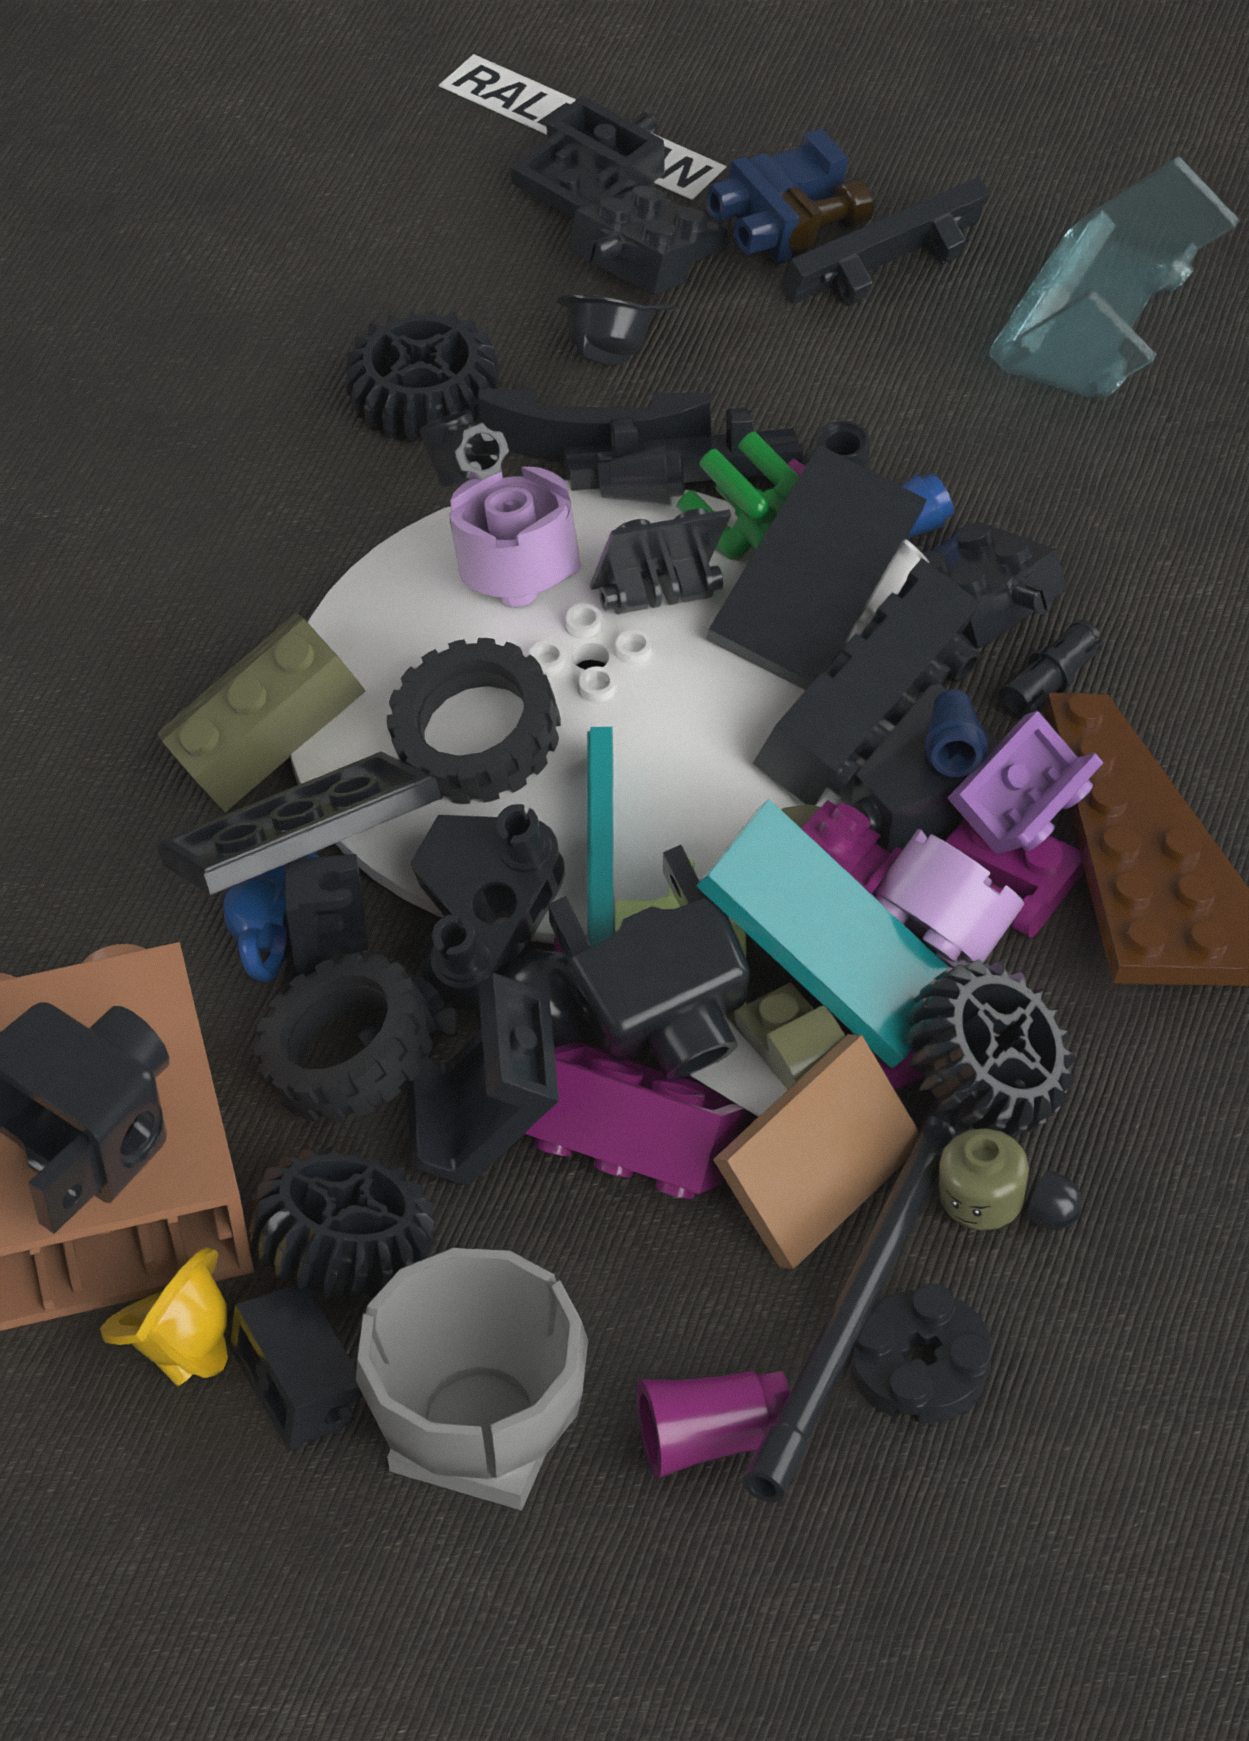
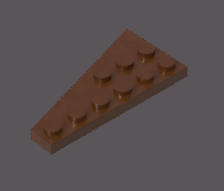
M1049 692L1043 709L1045 720L1078 758L1095 752L1103 761V764L1089 778L1093 784L1092 789L1083 799L1068 809L1113 983L1249 986V887L1108 694Z

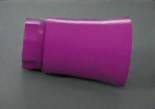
M751 1370L723 1376L682 1380H638L636 1404L639 1429L648 1465L653 1476L659 1479L695 1464L736 1453L757 1450L767 1430L775 1424L791 1392L784 1373L779 1371L756 1375Z

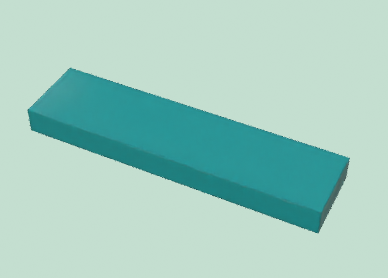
M613 726L590 727V731H587V939L591 947H594L614 935Z

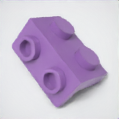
M1038 711L1026 714L982 760L980 766L968 775L948 799L996 855L1021 847L1024 851H1030L1041 844L1052 833L1054 825L1050 821L1062 808L1068 809L1089 793L1093 787L1089 778L1103 764V761L1095 752L1078 758Z

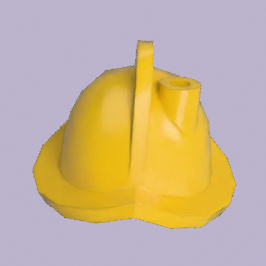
M205 1247L200 1250L178 1271L162 1292L135 1302L108 1318L100 1328L104 1342L116 1345L132 1344L150 1361L154 1362L176 1386L183 1384L193 1374L207 1378L223 1371L228 1359L226 1342L223 1336L227 1327V1304L212 1277L219 1256L216 1249Z

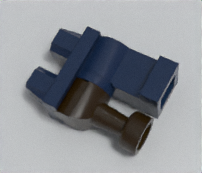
M823 129L804 134L801 147L774 156L759 154L749 160L746 157L732 160L728 180L709 186L706 209L717 222L732 217L737 218L734 237L736 244L746 255L765 250L778 264L791 260L792 250H804L806 252L811 249L817 238L818 229L837 220H840L846 226H855L868 222L873 215V200L868 187L861 180L853 179L844 182L849 157Z

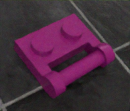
M964 818L946 840L948 844L990 872L988 877L992 882L1002 887L1007 885L1015 893L1025 897L1024 899L1021 898L1024 906L1012 921V929L1030 938L1038 933L1085 872L1079 849L1052 836H1048L1041 844L1030 851H1024L1021 847L996 855ZM992 883L989 886L999 893L1003 890Z

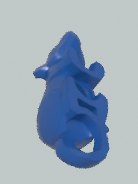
M315 851L301 858L319 857V855H315ZM285 864L233 885L225 894L223 914L227 929L238 941L241 960L247 974L259 982H271L278 975L284 959L288 957L289 949L292 946L286 914ZM259 951H271L270 956L262 963Z

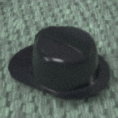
M567 295L557 298L559 305L567 307L569 337L571 342L577 346L579 355L584 359L605 365H620L640 350L655 310L680 309V306H642L623 300L587 295Z

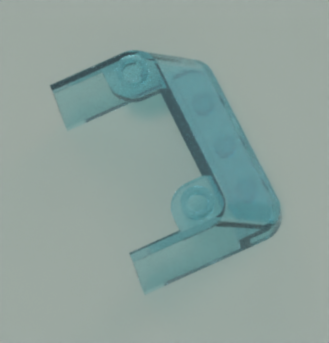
M1179 156L1175 157L1087 214L1065 234L991 346L988 355L1005 372L1087 398H1091L1099 393L1102 397L1111 395L1123 384L1129 375L1153 362L1157 355L1132 330L1133 324L1150 297L1164 287L1168 291L1178 288L1193 272L1194 267L1190 262L1196 252L1236 227L1239 219Z

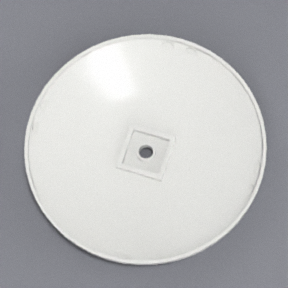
M565 480L572 505L581 563L580 570L554 587L537 593V597L532 603L521 607H509L501 602L500 597L488 596L474 591L462 581L450 526L449 513L452 508L449 506L403 528L373 548L354 564L329 590L308 621L310 626L338 655L366 691L291 754L292 768L298 785L380 751L399 760L387 728V715L392 714L389 700L393 690H400L403 685L400 678L410 666L416 669L423 663L422 656L434 649L440 653L449 649L448 643L465 639L466 644L477 643L478 638H493L496 644L504 646L507 641L521 647L525 657L531 654L541 665L543 674L547 675L560 712L561 726H556L559 741L554 752L548 751L546 755L548 764L538 775L533 772L526 778L527 785L512 793L511 789L499 793L500 799L483 803L482 798L471 799L470 804L453 803L451 797L444 795L442 800H437L335 843L345 855L357 854L358 867L373 880L404 900L443 918V914L420 888L410 864L437 816L498 817L504 808L513 804H523L526 813L529 808L533 809L538 820L552 829L558 841L559 852L565 862L566 875L553 902L567 896L585 935H587V731H590V727L613 726L614 934L616 900L653 901L668 896V882L663 874V852L681 844L688 859L694 860V871L700 881L754 812L768 799L779 809L805 804L756 767L753 762L775 725L806 690L706 639L709 627L756 551L753 547L736 560L726 558L717 548L715 549L709 566L718 565L723 576L722 590L714 591L711 598L682 602L679 594L678 603L669 605L661 588L662 602L660 607L651 608L649 605L648 609L619 615L615 613L614 609L605 611L600 602L599 589L591 590L590 582L611 531L621 524L635 519H647L650 523L672 520L682 513L676 506L681 497H671V503L614 497L602 498L600 489L571 491L568 480ZM696 492L715 512L730 509L731 517L727 525L730 528L734 526L738 517L735 515V509L729 502ZM861 620L857 623L847 643L856 633L860 636L867 626ZM585 660H597L605 664L604 667L596 666L586 670L576 665ZM491 686L466 689L447 699L432 714L425 729V741L439 752L458 756L481 753L501 743L516 728L524 709V703L520 697L506 689ZM890 725L887 730L891 732L895 727ZM860 757L856 763L863 766L866 760ZM854 780L839 797L832 791H829L816 806L821 807L827 800L836 806L839 803L851 805ZM549 910L531 941L554 944L555 934L549 923ZM499 918L496 920L495 924L502 923L509 918Z

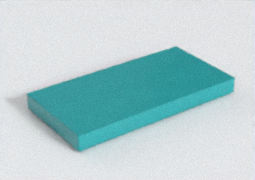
M768 799L754 812L696 886L855 1035H862L869 1048L890 1068H893L904 1060L911 1050L902 1040L911 1028L905 1017L910 1013L912 1006L915 1005L914 998L920 994V990L949 967L781 809Z

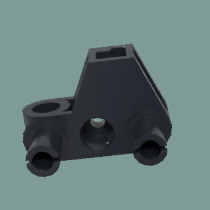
M513 804L504 808L498 817L438 815L410 862L420 888L444 916L436 923L432 932L434 947L425 965L423 980L430 983L437 991L443 993L446 1000L459 1009L480 1011L478 987L492 973L501 975L508 964L522 957L548 911V904L555 899L566 875L565 862L559 852L558 841L552 829L538 820L533 809L529 808L526 813L523 804ZM499 918H509L502 923L495 924L496 920Z

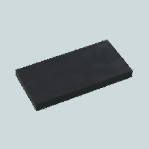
M819 445L709 627L706 639L807 690L822 671L826 673L845 646L924 510L927 499Z
M380 751L160 841L161 844H158L157 847L163 866L209 895H212L442 798L436 778Z

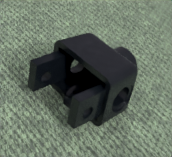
M681 844L663 852V874L680 907L660 909L651 906L623 919L620 928L611 938L597 946L591 947L567 896L548 904L549 923L568 960V987L606 1054L613 1060L624 1061L652 1049L667 1080H678L688 1077L718 1063L737 1048L738 1043L724 1015L739 1009L746 1002L750 975L748 962L728 915L696 886L699 879Z
M40 1002L30 1007L0 1032V1132L17 1143L25 1151L29 1168L38 1173L28 1182L39 1224L54 1234L93 1196L106 1203H111L166 1142L167 1131L156 1077L169 1066L170 1057L164 1043L150 1025L136 1013L123 1006H112L88 1028L56 1006L47 1002Z

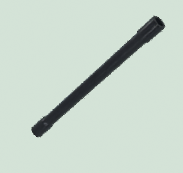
M936 1096L922 1122L921 1133L775 1424L767 1430L743 1477L745 1489L759 1500L773 1503L783 1498L806 1451V1441L939 1173V1164L944 1148L954 1137L962 1134L965 1128H956L952 1111L936 1112L938 1103Z

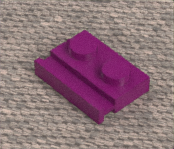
M827 800L801 829L873 895L903 850L896 846L891 853L876 844L881 835L869 828L871 823L863 813L850 805L839 803L836 806Z

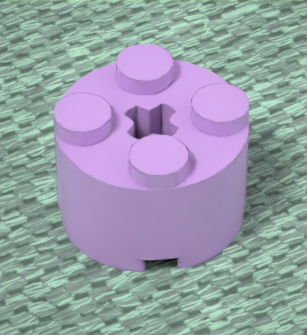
M521 467L523 476L503 478L501 469L500 473L483 480L470 479L453 493L450 500L452 508L449 513L450 526L462 581L474 591L488 596L500 597L501 602L509 607H521L532 603L536 599L537 593L554 587L567 577L576 574L581 567L572 505L566 483L555 473L542 468Z
M917 829L873 893L875 899L917 938L922 935V941L936 951L935 955L949 968H954L959 964L972 963L978 959L984 963L1024 906L1023 900L1007 885L1001 893L989 887L992 883L988 877L990 872L976 861L932 834L927 838L923 831Z

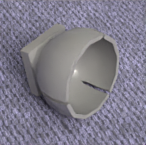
M451 1248L400 1269L368 1304L366 1314H363L356 1381L383 1436L391 1448L387 1456L390 1472L518 1510L523 1509L546 1454L577 1417L583 1392L588 1338L583 1323L560 1280L556 1281L553 1273L512 1251Z

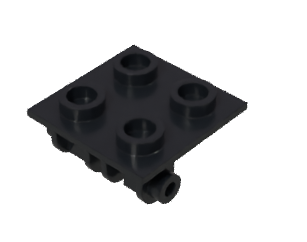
M692 509L679 514L672 520L650 523L647 519H635L625 522L615 530H612L590 582L591 590L599 589L602 608L605 611L614 609L615 613L619 615L648 609L649 605L651 608L660 607L662 602L661 588L669 605L678 603L679 594L682 602L711 598L714 591L722 590L723 576L721 569L718 565L710 567L709 562L731 517L730 509L711 513L706 509Z

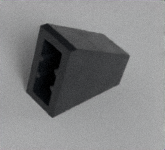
M940 683L928 687L855 774L850 806L863 813L871 823L869 828L881 835L876 844L890 853L896 846L903 850L917 829L922 830L928 838L930 834L935 836L959 825L964 819L962 814L949 801L948 797L968 775L963 777L943 775L927 760L924 752V744L934 708V701L939 694L947 691ZM981 725L988 741L987 756L999 742Z

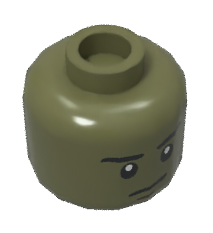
M987 1128L968 1130L954 1137L944 1148L939 1164L938 1190L940 1201L950 1218L964 1227L981 1231L998 1229L1013 1222L1024 1208L1028 1191L1029 1166L1023 1148L1014 1138L1004 1132Z

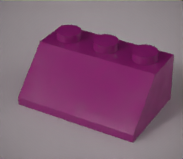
M581 1041L554 1048L559 1102L524 1133L534 1137V1147L555 1155L571 1156L572 1151L594 1157L595 1168L615 1176L632 1177L633 1172L657 1179L656 1189L679 1198L693 1199L695 1193L701 1194L720 1185L724 1176L713 1159L753 1123L756 1115L699 1081L687 1077L678 1080H667L661 1068L631 1058L624 1061L613 1060L606 1054L604 1049Z

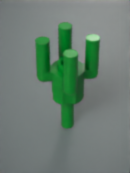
M756 431L746 435L739 443L738 449L775 485L774 488L768 489L765 492L761 489H755L717 449L710 450L699 463V466L717 484L715 489L735 509V515L738 517L732 528L726 525L716 547L726 558L731 560L739 559L751 547L755 550L757 549L800 477ZM694 490L685 493L676 505L682 513L699 508L706 509L709 513L715 512Z

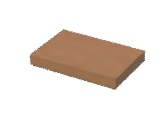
M848 1034L713 1160L779 1268L794 1269L907 1161L920 1132L863 1036Z

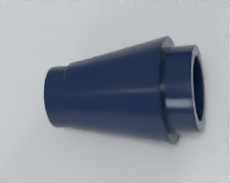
M947 690L939 694L934 701V708L924 744V752L927 760L943 775L963 777L971 774L980 766L988 751V741L968 695L959 690Z

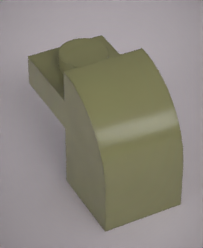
M791 982L734 1011L737 1030L770 1067L787 1090L845 1037L829 1010L824 1005L814 1009Z

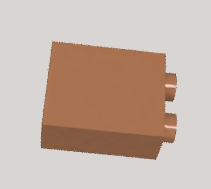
M180 942L149 949L132 944L111 945L95 951L81 964L17 978L9 974L0 973V1032L30 1007L40 1002H47L56 1006L88 1028L112 1006H123L136 1013L150 1025L164 1043L170 1057L169 1066L156 1077L167 1131L166 1142L163 1147L111 1203H106L93 1196L55 1234L38 1222L28 1183L38 1173L29 1168L25 1151L17 1143L0 1132V1331L146 1298L162 1292L178 1271L197 1252L205 1247L216 1249L219 1253L216 1268L212 1275L215 1281L254 1273L239 1190Z

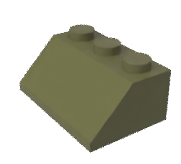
M295 613L159 730L157 734L195 781L226 813L285 762L294 751L337 717L366 690L310 624L299 614Z

